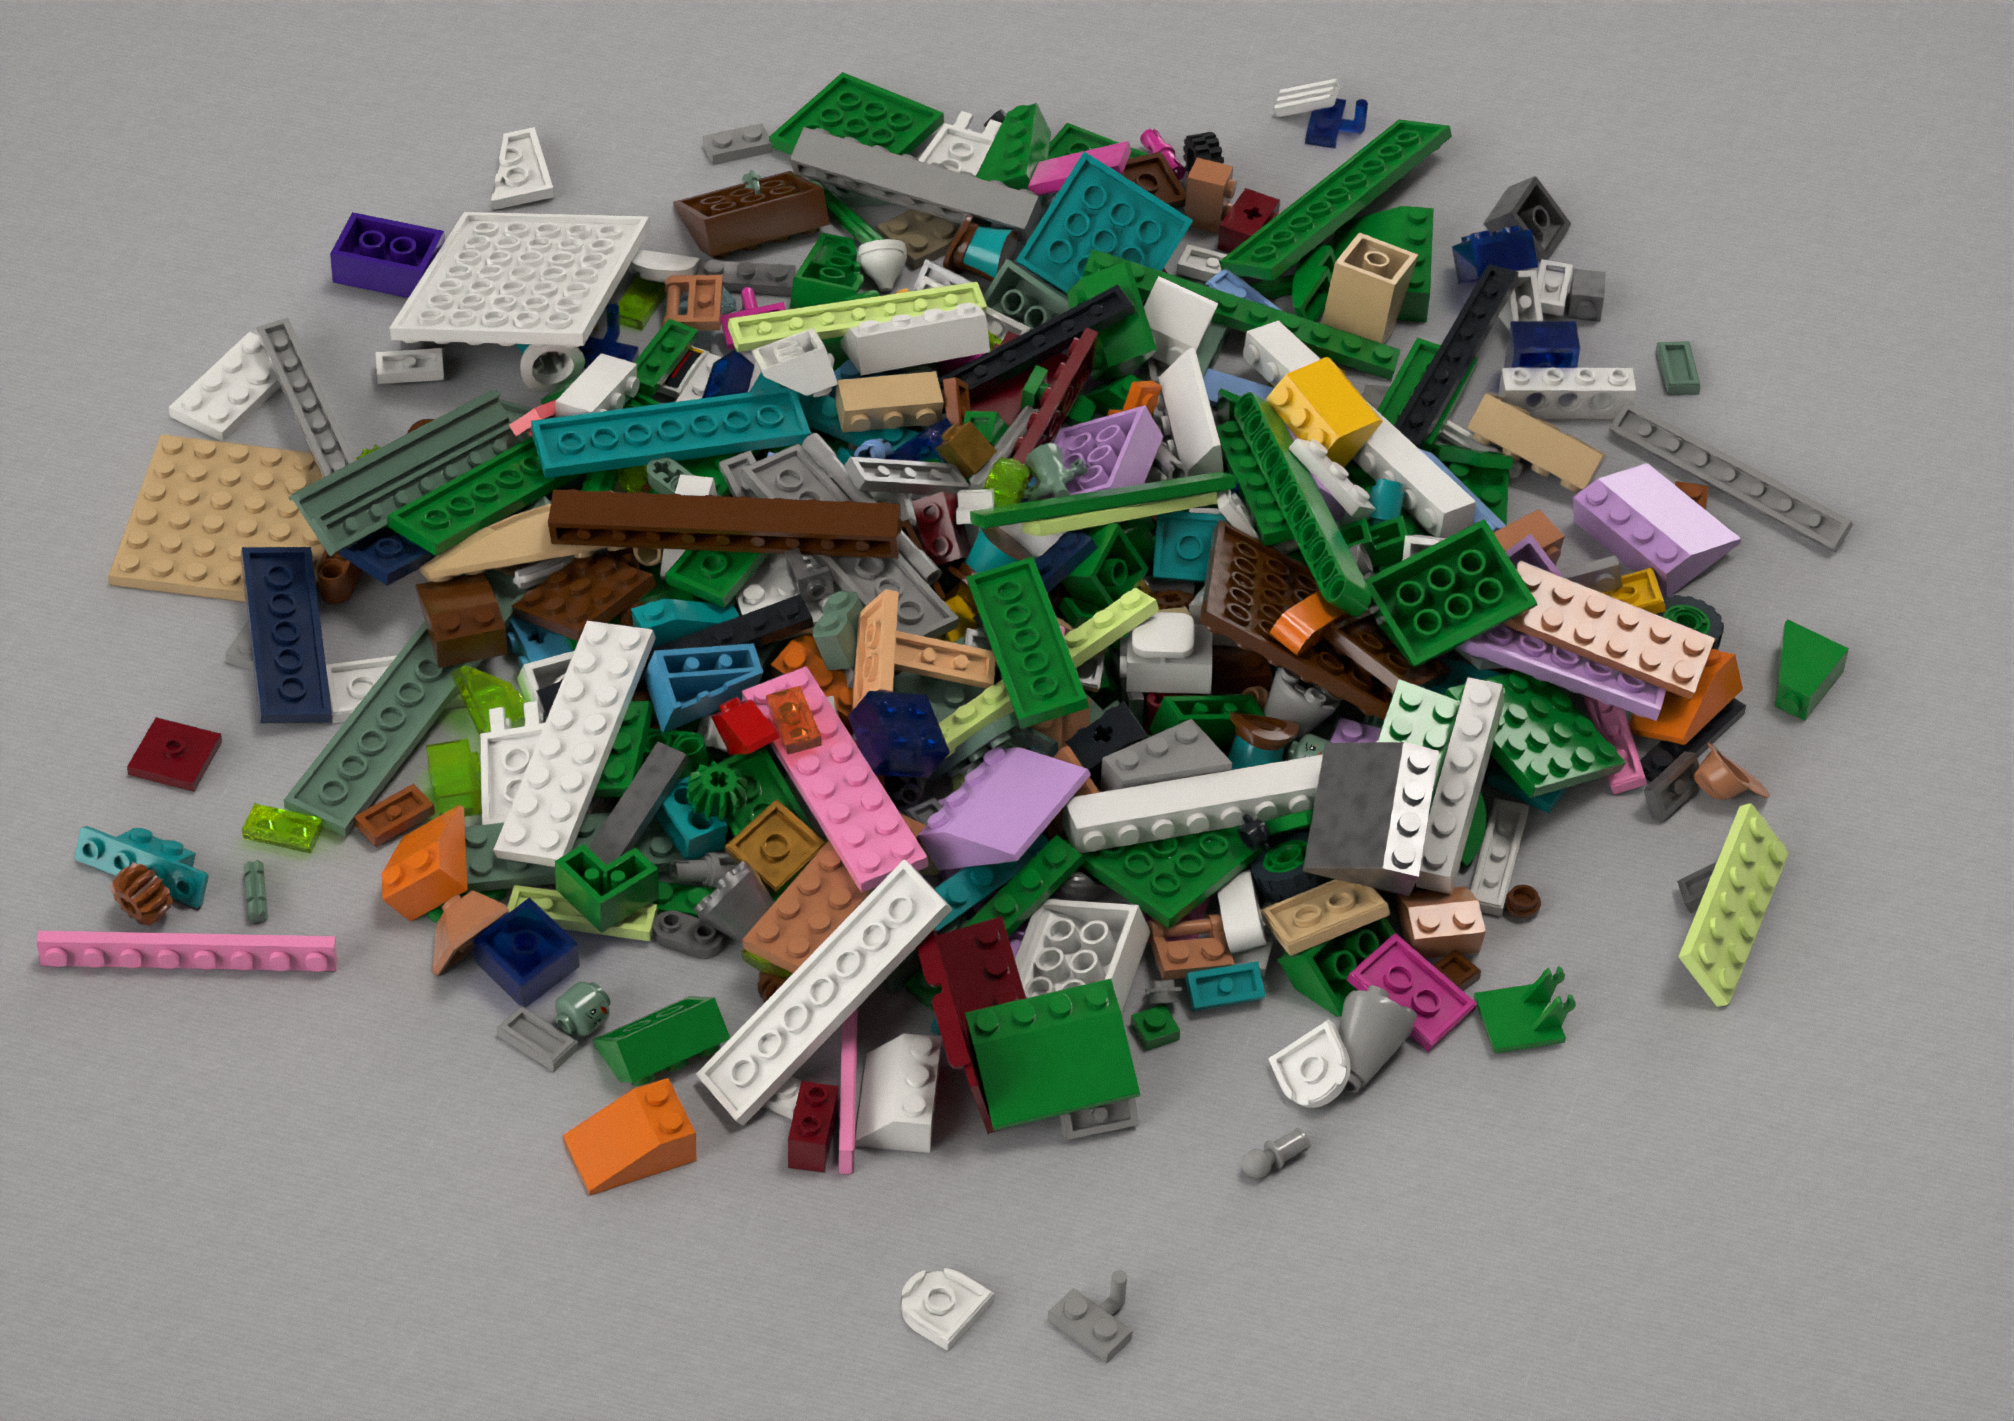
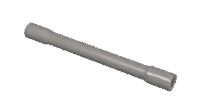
M818 433L809 435L803 441V449L821 468L825 469L852 501L877 503L868 492L859 491L854 486L852 479L845 470L844 465L837 458L836 453ZM901 529L899 553L928 585L934 584L941 577L942 571Z

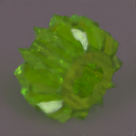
M1001 457L993 464L992 470L989 471L988 478L985 481L984 489H994V507L1022 503L1024 491L1029 483V469L1027 466L1020 464V461L1012 458Z

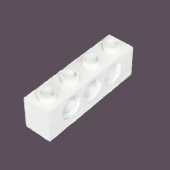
M1502 368L1498 395L1504 398L1503 402H1509L1529 411L1530 416L1535 419H1615L1626 401L1634 405L1636 385L1633 368Z

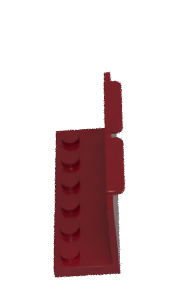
M1086 327L1080 339L1075 337L1072 341L1068 356L1058 353L1037 364V366L1048 370L1047 384L1050 387L1048 386L1045 389L1041 402H1038L1035 408L1039 409V412L1033 411L1028 420L1027 434L1025 437L1019 436L1014 445L1012 457L1009 461L1004 462L1000 470L998 480H1001V483L994 494V507L1018 504L1023 497L1024 491L1034 477L1026 468L1025 461L1027 455L1040 445L1053 443L1093 371L1098 332ZM1008 331L1002 343L1000 345L995 343L993 349L1011 341L1019 335ZM1035 366L971 399L970 411L997 412L1010 427L1023 410L1020 408L1022 390Z
M1002 916L938 935L935 927L916 947L927 984L932 987L941 985L943 991L934 996L932 1005L949 1064L954 1069L965 1068L970 1089L988 1134L996 1131H993L968 1042L965 1013L1026 998Z

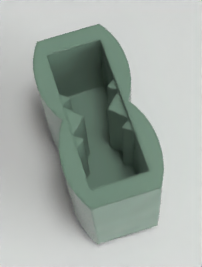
M839 591L832 594L823 607L824 616L814 626L813 637L827 670L849 669L855 664L858 613L863 609L856 591Z

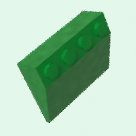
M1399 206L1350 220L1335 231L1334 254L1336 260L1358 233L1418 254V259L1397 320L1427 322L1431 289L1434 208Z
M1485 519L1365 579L1371 591L1369 611L1379 627L1414 669L1537 606V601Z
M1111 978L965 1013L966 1034L993 1131L1140 1096L1126 1031Z

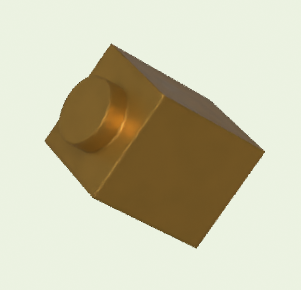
M971 421L961 426L955 423L941 435L944 441L936 448L948 463L957 466L964 478L975 474L997 452Z

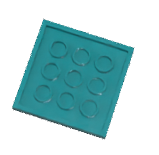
M1084 151L1015 262L1067 295L1066 292L1082 278L1092 249L1162 271L1193 220Z

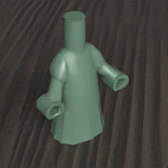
M1046 443L1040 445L1027 455L1025 461L1027 471L1040 484L1038 487L1036 485L1030 487L1024 493L1030 502L1040 500L1042 496H1047L1050 493H1054L1056 497L1069 496V491L1066 488L1067 483L1071 482L1076 476L1084 475L1088 469L1081 458L1071 463V468L1068 469L1065 467L1062 449L1057 444Z

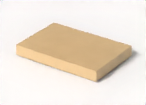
M1338 879L1260 910L1263 922L1290 956L1390 915L1388 904L1375 888Z

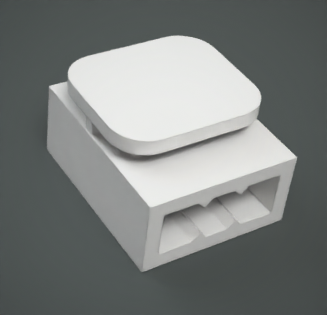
M1157 612L1128 632L1127 637L1120 638L1119 677L1126 678V692L1211 694L1212 632L1207 630L1204 625H1194L1193 618L1184 613Z

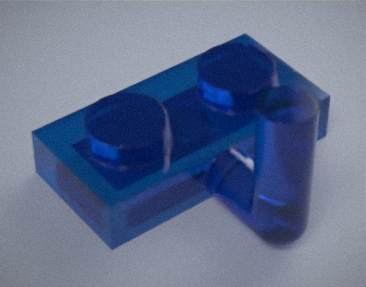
M1336 98L1333 107L1312 111L1306 132L1305 144L1336 149L1340 130L1363 133L1366 128L1368 102L1364 99L1356 101L1354 120L1343 118L1346 109V100Z
M609 304L606 307L607 332L604 338L600 339L589 336L584 346L578 347L585 358L583 368L587 369L601 353L632 363L639 357L638 346L616 342L620 335V312L617 304Z
M948 418L932 424L887 454L885 459L918 461L922 458L919 452L928 447L930 451L934 450L941 463H948L936 448L944 441L941 435L952 424Z

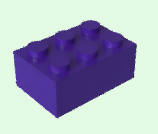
M352 212L330 253L333 283L409 298L444 244L445 233L443 230Z

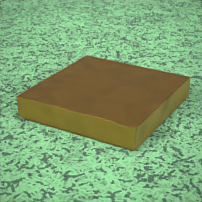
M776 799L726 844L725 850L739 864L743 860L748 865L750 864L757 872L764 886L777 897L795 880L826 842Z

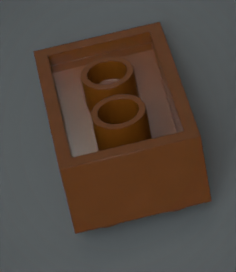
M484 572L475 575L456 576L444 582L431 581L415 584L438 668L507 655L506 628L498 601Z

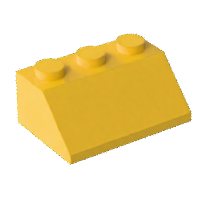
M1328 357L1287 373L1266 398L1267 402L1298 439L1307 441L1314 439L1327 449L1328 453L1326 456L1332 462L1340 464L1343 468L1383 423L1382 419L1332 359Z

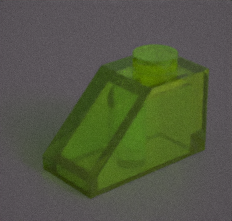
M464 665L451 673L479 736L480 734L491 732L489 709L503 707L505 709V718H510L511 724L525 717L524 698L518 690L514 689L512 683L468 665Z

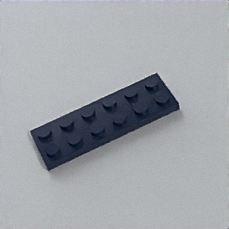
M242 547L241 565L260 723L331 722L332 710L311 547Z

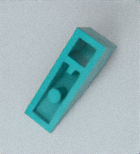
M661 599L631 609L634 627L653 630L656 639L652 648L739 616L733 605H727L723 608L714 603Z

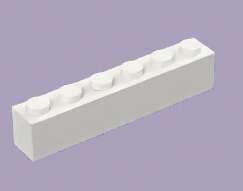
M1467 678L1427 822L1416 887L1452 895L1504 706L1503 684Z

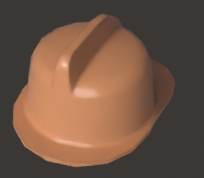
M1707 743L1711 752L1695 772L1694 780L1709 796L1714 799L1727 800L1750 789L1764 798L1770 797L1767 789L1754 776L1725 757L1713 744Z

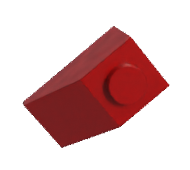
M738 697L732 698L720 704L719 708L721 711L711 716L729 755L750 754L780 738L778 731L753 700L740 701Z

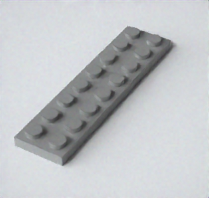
M799 443L742 468L741 479L759 498L851 501ZM900 553L898 558L811 555L821 567L829 566L832 572V579L844 592H857L863 608L885 589L899 592L896 631L935 639L958 628L959 617Z

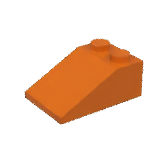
M1711 649L1692 700L1666 690L1662 708L1656 721L1647 717L1632 715L1629 721L1632 734L1682 745L1687 744L1743 690L1736 655Z
M458 805L403 836L382 871V900L410 922L447 902L453 896L460 895L468 890L464 808Z
M669 1078L630 1090L563 1135V1141L589 1195L697 1161L696 1132Z

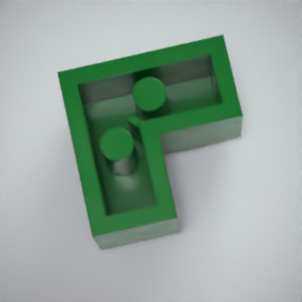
M585 844L555 861L556 890L601 933L659 898L658 868L636 847L607 865Z

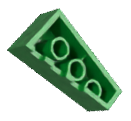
M1037 103L1028 106L1020 105L1008 111L976 174L977 178L989 182L997 180L1004 183L1007 187L1016 190H1029L1028 185L1038 162L1045 161L1048 158L1051 131ZM1042 195L1039 196L1040 203L1042 201Z

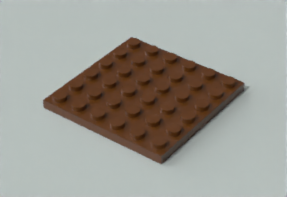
M1219 519L1212 533L1200 623L1204 624L1205 628L1217 635L1223 634L1234 640L1240 648L1246 651L1253 650L1264 656L1272 665L1291 670L1302 681L1309 684L1315 683L1323 687L1334 698L1347 700L1355 704L1364 714L1372 717L1377 716L1384 720L1392 698V694L1385 687L1386 685L1378 678L1363 673L1358 668V663L1349 656H1343L1334 651L1329 641L1325 639L1300 656H1297L1270 636L1271 629L1285 611L1320 590L1310 568L1269 545L1264 546L1260 540Z

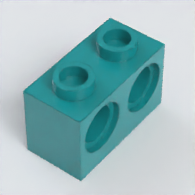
M686 777L675 783L654 816L685 860H696L705 856L706 852H716L724 849L726 833L729 831V827L726 822V816L720 822L717 817H710L706 821L704 813L694 814L692 805L687 803L686 794L689 777Z

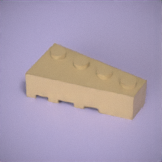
M1485 393L1467 429L1474 432L1473 439L1487 446H1490L1492 442L1503 447L1502 454L1511 456L1517 462H1519L1521 457L1533 463L1530 469L1547 478L1550 473L1562 479L1560 485L1575 493H1578L1579 489L1583 490L1593 482L1607 454L1568 433H1561L1559 428L1547 421L1531 417L1529 411L1509 402H1503L1504 398L1498 394Z

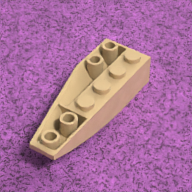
M547 504L510 516L475 532L464 541L426 562L420 567V573L428 579H432L433 582H444L453 579V575L457 574L475 575L485 572L486 569L512 567L522 563L574 555V558H585L593 556L595 554L594 550L607 547L608 551H616L627 547L551 544L548 527L551 504Z

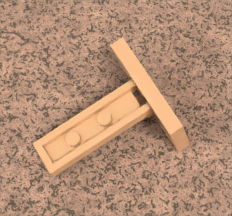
M885 589L858 613L852 712L866 714L893 692L894 670L985 689L994 685L995 658L992 651L896 631L899 592Z

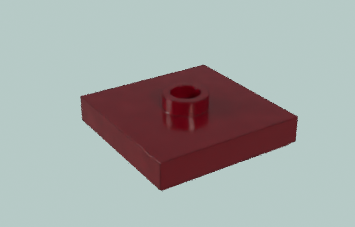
M155 717L127 766L128 775L194 792L222 743L221 733Z

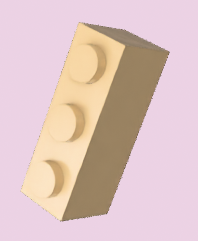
M936 371L837 380L835 405L842 432H863L875 429H896L899 427L941 424L944 401Z

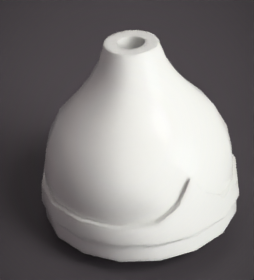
M884 239L860 245L858 247V256L865 274L876 283L880 291H891L895 280L906 264L907 248L905 243L900 240Z

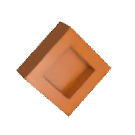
M1153 380L1132 382L1122 412L1145 405L1152 416L1153 411L1158 405V396L1162 386Z

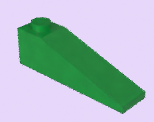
M822 232L793 278L790 309L845 301L844 297L858 294L863 286L864 278L860 274V263L856 260L857 251L854 239Z

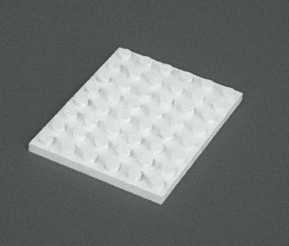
M464 212L390 326L391 340H403L405 343L435 341L437 344L466 342L469 345L499 343L501 346L531 344L533 347L563 345L566 348H576L584 346L650 230L649 217Z

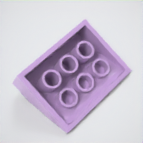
M1145 405L1060 429L1053 444H1057L1062 449L1065 467L1070 469V464L1081 458L1088 469L1084 475L1076 476L1071 482L1067 483L1066 488L1069 494L1075 495L1144 484L1164 436ZM1036 481L1035 485L1038 487L1040 483ZM1050 493L1047 496H1042L1040 500L1056 498L1054 493Z
M1648 463L1598 478L1573 497L1574 522L1613 555H1616L1620 561L1634 572L1653 568L1661 594L1664 597H1670L1741 543V538Z
M996 747L988 751L983 757V762L966 775L965 782L957 791L951 793L946 798L947 802L939 812L929 817L927 820L928 824L918 834V837L937 870L1018 861L1090 777L1089 770L1020 747L1007 749Z

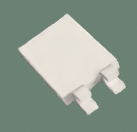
M961 111L954 125L943 124L919 158V161L928 164L939 163L947 167L948 170L958 173L966 171L976 176L1002 123L990 119L982 134L968 128L973 120V114Z
M538 701L524 703L525 726L512 729L510 718H505V709L503 707L489 709L491 732L480 734L482 825L505 823L546 722L544 712H540Z

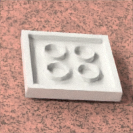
M770 553L737 592L735 599L741 615L797 595L788 576L786 555ZM802 555L804 560L810 559L814 570L822 568L811 555ZM833 580L834 593L843 591ZM832 594L805 602L813 618L814 626L824 616L823 607ZM814 627L779 639L777 641L813 633Z

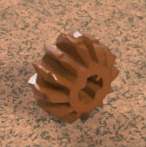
M132 863L129 867L122 869L112 881L110 888L114 894V900L120 904L121 909L128 914L129 918H134L139 924L151 926L155 921L158 922L171 908L173 899L169 894V889L163 884V879H159L154 871H150L143 864Z

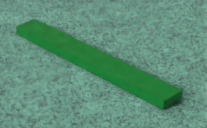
M1214 472L970 511V521L975 526L987 529L1225 491L1236 487V478L1232 474Z

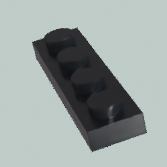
M1733 698L1685 745L1661 740L1640 760L1645 778L1652 782L1684 751L1696 753L1698 758L1709 748L1707 743L1713 744L1745 714L1746 705Z

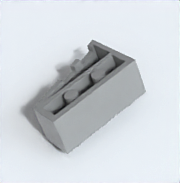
M1190 719L1103 757L1100 788L1103 792L1229 771L1232 770V762L1202 729Z

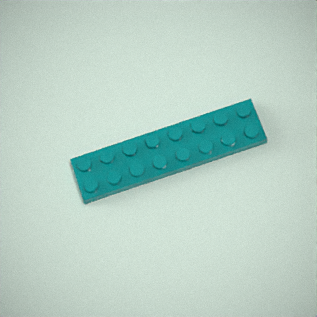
M788 387L531 421V433L545 478L648 465L651 460L666 457L678 461L790 446L798 443L802 444L811 435L798 394Z

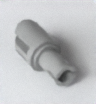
M706 852L701 860H672L669 868L670 879L672 883L701 881L705 887L717 888L715 885L727 872L733 871L739 863L727 852Z

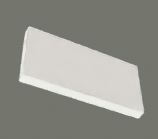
M397 656L326 665L332 724L342 723L348 719ZM469 679L445 709L473 705Z

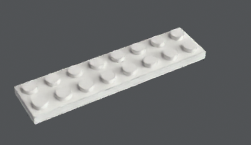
M593 621L586 622L493 849L497 858L555 867L557 859L571 852L656 639L653 630Z
M904 859L696 1075L734 1120L744 1126L953 909L918 871Z

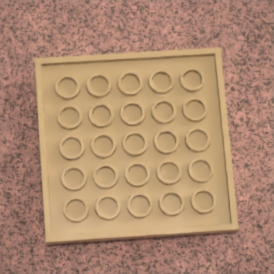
M161 434L108 575L109 584L246 602L241 565L242 547H311L316 591L318 593L320 586L316 570L325 548L294 501L289 500V497L294 492L323 478L313 454L310 452Z

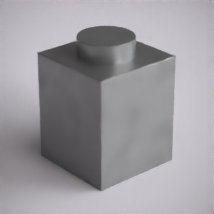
M1583 269L1573 270L1568 318L1601 321L1606 272Z

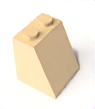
M1358 233L1335 262L1322 324L1384 344L1393 332L1418 259V254Z

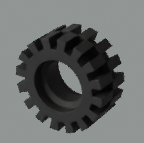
M1205 132L1188 135L1184 139L1185 146H1183V151L1185 155H1183V158L1186 161L1185 170L1188 171V175L1196 158L1224 163V157L1221 156L1222 148L1219 147V139L1216 138L1215 133Z

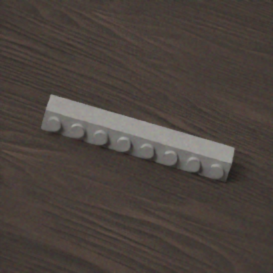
M804 127L790 157V162L796 175L961 224L966 215L970 214L972 215L971 223L979 224V227L1016 230L1018 241L1027 243L1035 230L1042 214L1039 196L1028 189L1016 190L1009 188L997 180L989 182L977 178L970 172L962 171L958 173L948 170L947 167L939 163H924L912 155H897L889 152L884 147L863 145L851 137H836L820 128L813 130Z

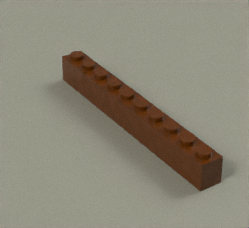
M569 489L553 490L548 527L551 544L777 554H785V551L799 548L802 555L898 558L902 520L900 504L887 502L867 503L820 501L817 499L751 498L747 496H695L676 493L597 492Z

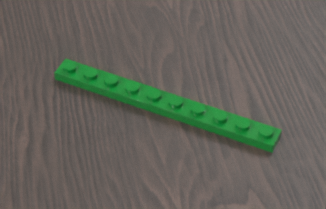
M1092 249L1082 277L1128 260ZM1129 261L1141 299H1148L1159 276L1218 303L1211 320L1212 322L1246 333L1249 330L1280 321L1317 356L1322 358L1328 357L1334 362L1392 380L1400 349Z

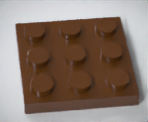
M595 553L590 557L573 558V561L561 570L552 573L538 587L526 592L523 598L511 607L516 618L579 641L587 621L608 623L657 585L653 574Z
M1369 609L1358 617L1351 616L1329 625L1323 635L1331 643V648L1334 651L1353 659L1358 663V668L1363 673L1382 681L1386 685L1387 691L1392 695L1398 679L1429 689L1446 681L1452 671L1451 668L1437 658L1414 669L1379 627Z

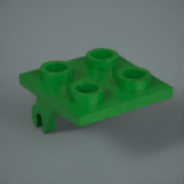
M1558 966L1554 975H1552L1550 968L1545 969L1534 984L1474 993L1473 998L1477 1003V1008L1494 1054L1565 1043L1566 1037L1562 1025L1568 1012L1575 1008L1576 1002L1574 997L1569 994L1565 1003L1558 996L1551 1004V997L1557 984L1565 979L1562 967Z

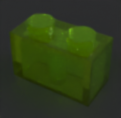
M468 738L426 745L428 773L438 816L458 805L464 808V817L482 814L481 778L477 777V773H481L478 752H471Z

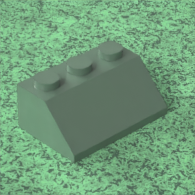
M1009 259L1005 260L983 296L987 307L1031 329L1070 310L1067 295Z

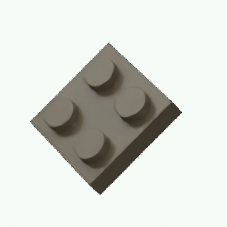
M910 209L876 226V232L884 239L900 240L905 243L907 248L906 263L914 270L922 267L926 259L934 261L945 256L958 231V228L949 220L914 209Z

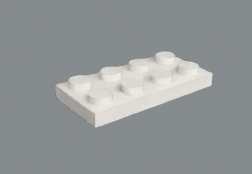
M252 332L247 333L169 406L170 417L221 442H224L281 388L258 335Z

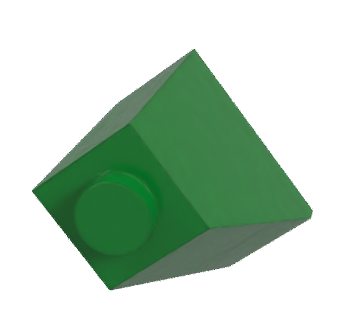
M1787 619L1784 623L1779 647L1774 706L1806 721L1844 672L1849 648Z

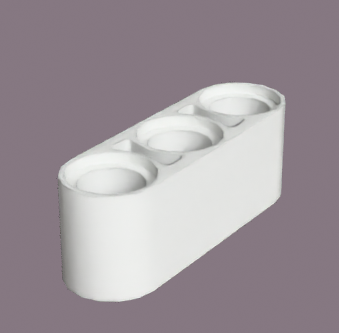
M1250 870L1240 872L1217 890L1224 932L1231 954L1267 944L1254 879Z

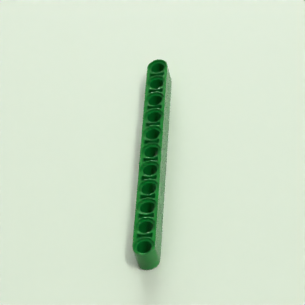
M1252 392L1243 394L1236 403L1234 416L1324 599L1352 617L1362 615L1371 602V591L1309 470L1289 450L1294 441L1284 421L1267 401Z

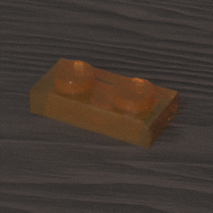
M801 686L766 695L767 706L788 755L822 746L820 731Z

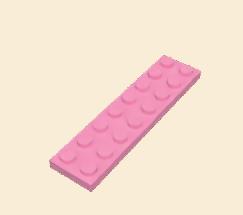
M807 666L742 691L743 700H753L778 731L780 738L769 744L861 893L877 887L904 859L917 871L928 867L927 855Z

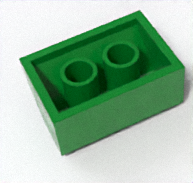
M1123 261L1082 277L1066 292L1069 308L1072 309L1118 284L1134 306V314L1098 332L1092 371L1094 381L1112 380L1132 374L1157 351L1129 261Z
M1384 917L1292 956L1286 951L1277 960L1295 990L1333 1015L1341 1016L1347 995L1352 991H1357L1347 981L1349 973L1395 934V931L1387 918Z
M688 996L592 1039V1041L620 1082L634 1083L635 1086H641L656 1079L654 1073L667 1068V1071L670 1072L688 1065L687 1058L698 1053L700 1057H704L721 1049L720 1044L729 1040L730 1035L715 997Z

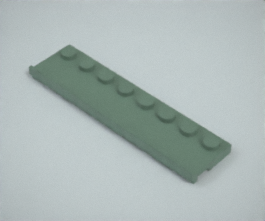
M491 390L294 492L289 497V500L294 501L331 557L386 528L389 524L387 515L525 441L528 437L526 433L515 436L509 425L516 421V418L512 412L507 414L498 400L500 396L498 391Z

